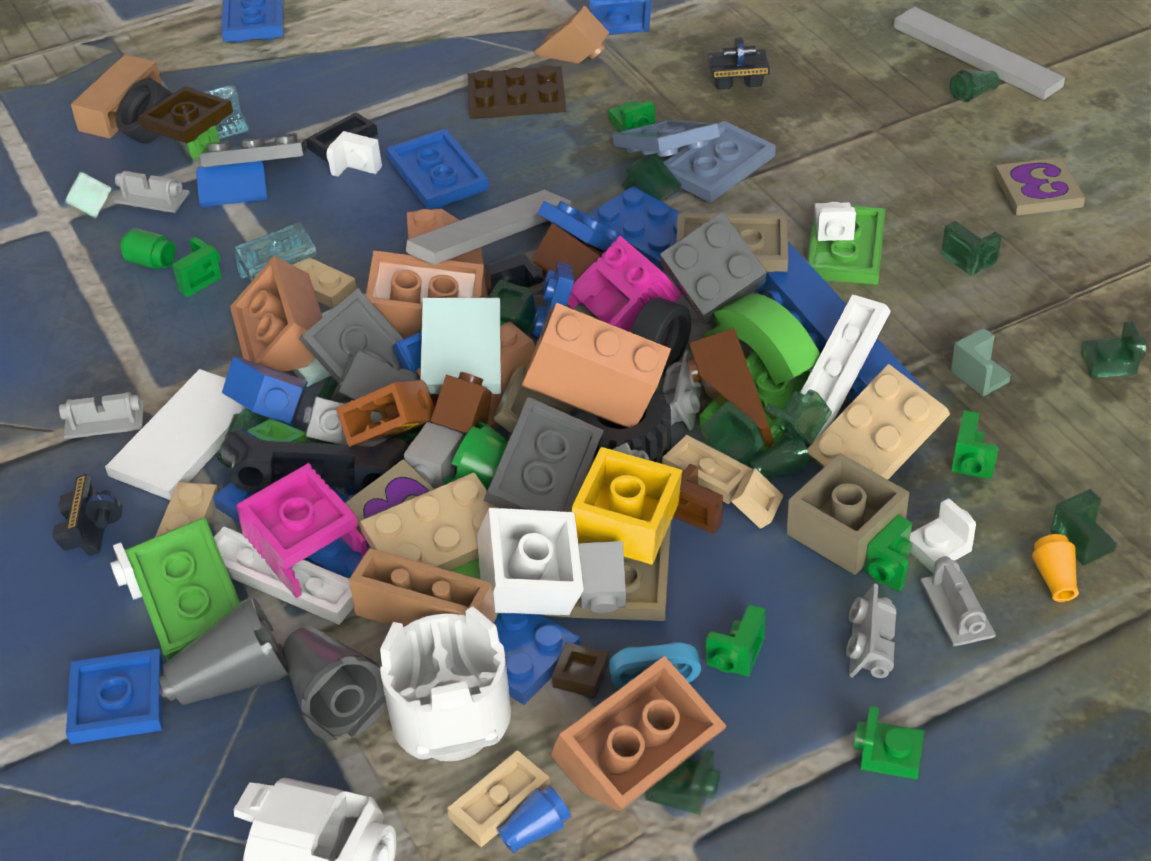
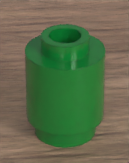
M133 228L123 236L120 243L123 258L129 263L159 270L170 267L175 259V244L164 235Z

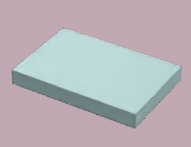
M423 298L421 380L426 383L430 394H440L446 374L458 378L460 372L484 379L482 386L490 390L492 394H501L500 298Z

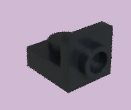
M526 254L485 266L487 294L490 298L498 297L500 300L522 293L521 290L544 282L541 269L537 265L533 266Z

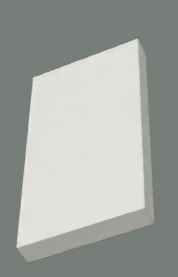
M199 369L105 466L107 474L111 478L171 500L177 483L190 482L222 447L226 436L236 431L253 412L221 393L226 378Z

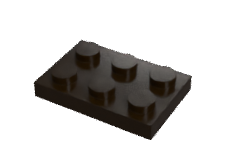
M544 65L539 68H510L501 71L480 70L468 73L470 119L566 112L561 66Z

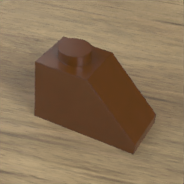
M460 372L458 378L446 374L431 422L462 432L464 435H467L473 426L478 428V422L480 421L488 424L492 392L482 386L484 379L465 372Z

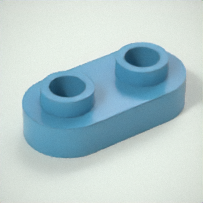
M682 642L646 647H626L616 653L609 661L611 681L615 687L621 689L655 662L666 656L690 683L701 672L698 652L693 646Z

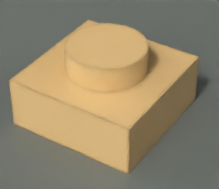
M754 468L744 474L731 502L761 529L772 522L784 495Z

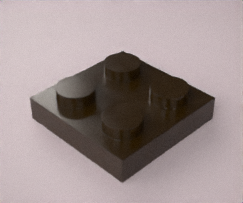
M184 86L139 115L138 119L141 128L187 144L195 141L199 135L209 128L220 124L224 118L233 113V108L230 100Z

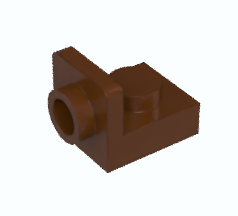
M689 464L681 476L679 503L673 518L715 534L722 525L723 495L709 488L699 486L698 466Z

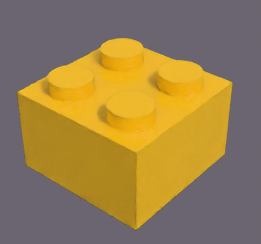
M601 447L572 506V512L575 514L578 543L623 541L624 557L652 565L679 503L682 470Z

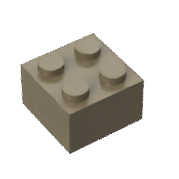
M839 453L789 499L787 535L856 575L865 566L868 543L898 514L906 519L910 492Z

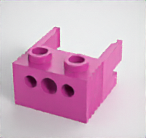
M619 236L617 242H613L612 246L608 247L607 251L602 254V257H599L597 262H594L573 284L567 304L575 310L576 305L582 303L599 320L631 332L637 315L651 299L662 297L676 302V299L680 298L682 294L659 268L624 238Z
M309 463L236 504L243 536L248 539V542L252 544L254 549H257V553L261 554L262 559H265L268 566L295 598L300 597L302 594L299 580L295 579L291 566L340 537L353 551H359L362 558L367 552L366 539L356 529L358 527L357 516L333 489H330L329 485L325 484L324 479H321V476L316 474V471L312 469Z

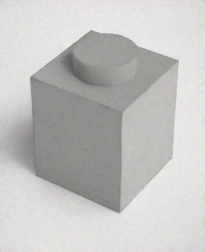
M427 422L405 451V461L434 489L445 485L447 476L455 478L456 466L451 463L464 439V433Z
M623 541L578 543L584 588L581 594L582 609L591 608V611L596 613H608L615 611L617 607H625L626 587Z

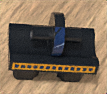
M742 37L735 38L734 47L723 48V52L709 53L708 61L712 79L715 80L718 90L733 87V77H744L746 86L761 87L764 75H770V65L767 62L766 50H756L755 46H744Z
M88 474L76 477L74 491L60 496V512L68 521L54 525L52 537L64 551L81 547L88 556L98 554L101 549L104 528L108 524L115 523L120 519L123 505L120 500L113 496L111 491L104 490L98 492L91 484V477Z

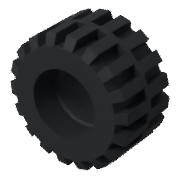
M656 390L639 423L630 428L615 424L573 406L571 408V416L603 430L593 458L597 456L601 447L612 450L628 443L631 450H642L646 452L650 461L662 464V457L671 450L670 404L666 403V397L662 393H656Z

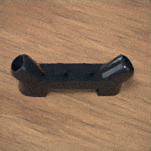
M243 428L237 429L226 436L222 444L221 455L223 461L231 467L230 478L232 483L238 489L245 492L257 493L309 463L312 469L316 471V474H319L329 487L355 488L356 495L400 461L405 460L404 453L409 445L404 440L395 436L376 446L351 447L336 444L261 441Z

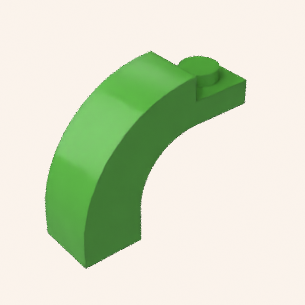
M745 294L714 311L716 318L713 319L716 327L703 333L705 337L735 328L738 339L747 343L759 355L775 385L795 378L815 366L821 355L801 323L781 304L760 294Z

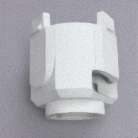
M473 606L466 610V616L460 614H436L413 621L404 628L401 623L393 622L380 648L382 660L380 671L392 732L399 745L418 759L434 758L441 761H459L475 755L483 747L495 745L499 742L510 722L511 705L503 645L499 642L496 625Z
M282 778L274 786L250 782L233 809L235 817L253 822L243 861L395 860V829L391 825L383 824V813L376 801L370 796L295 779Z

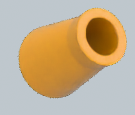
M1052 534L1040 538L1034 544L1035 551L1032 554V559L1050 589L1053 600L1065 602L1076 598L1079 591L1076 579L1074 544L1070 543L1068 538L1061 534Z

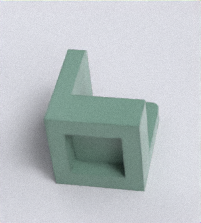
M985 328L955 343L951 367L953 374L982 397L1009 383L1011 378L1009 372L991 359L995 336Z

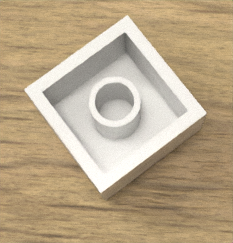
M489 508L477 533L480 579L493 585L495 613L570 615L584 590L574 512Z

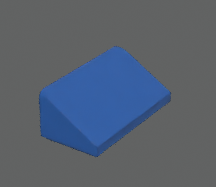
M263 161L197 168L200 207L267 199V176Z

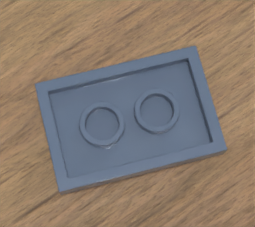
M671 119L612 134L614 147L627 148L628 153L642 151L643 155L658 153V156L677 154L678 147L686 145L688 149L701 148L708 145L707 140L720 137L718 123Z
M722 121L718 124L720 137L707 140L708 145L701 148L688 149L686 146L659 165V177L711 203L774 158L776 145L726 121Z

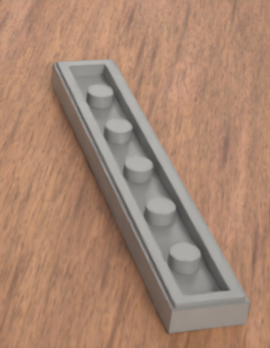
M913 7L894 20L895 29L1042 100L1064 87V76L919 8Z
M542 190L407 240L406 252L431 265H436L549 221L538 214L543 201L558 206L560 201L571 206V201L547 190Z

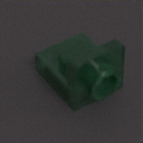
M657 155L652 156L646 161H643L641 158L636 160L626 170L628 177L621 184L624 190L638 184L645 193L661 202L675 194L682 186Z
M954 221L945 226L941 255L972 276L986 268L992 267L997 262L1000 255L999 249L1002 236L997 232H993L980 238L957 221Z
M1133 321L1124 322L1121 338L1083 341L1081 355L1091 378L1137 374L1140 360L1146 355V341L1143 335H1139Z
M704 749L700 762L686 759L645 792V800L700 815L706 797L714 799L720 781V771L714 769V751Z

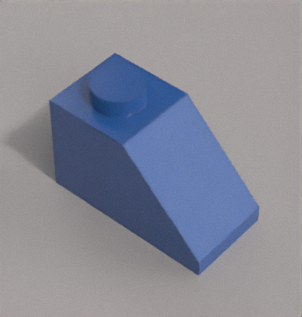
M233 356L221 393L252 412L290 425L297 416L308 381Z

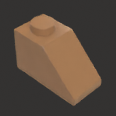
M584 5L549 33L534 52L538 56L579 64L588 56L594 59L605 48L602 43L609 32Z

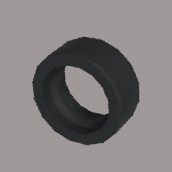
M151 78L136 82L126 92L119 104L116 114L117 128L139 143H149L157 139L160 134L141 128L138 116L173 93Z
M662 297L651 299L637 315L631 333L671 348L662 374L666 373L667 368L673 363L678 362L684 354L691 333L692 317L688 308Z

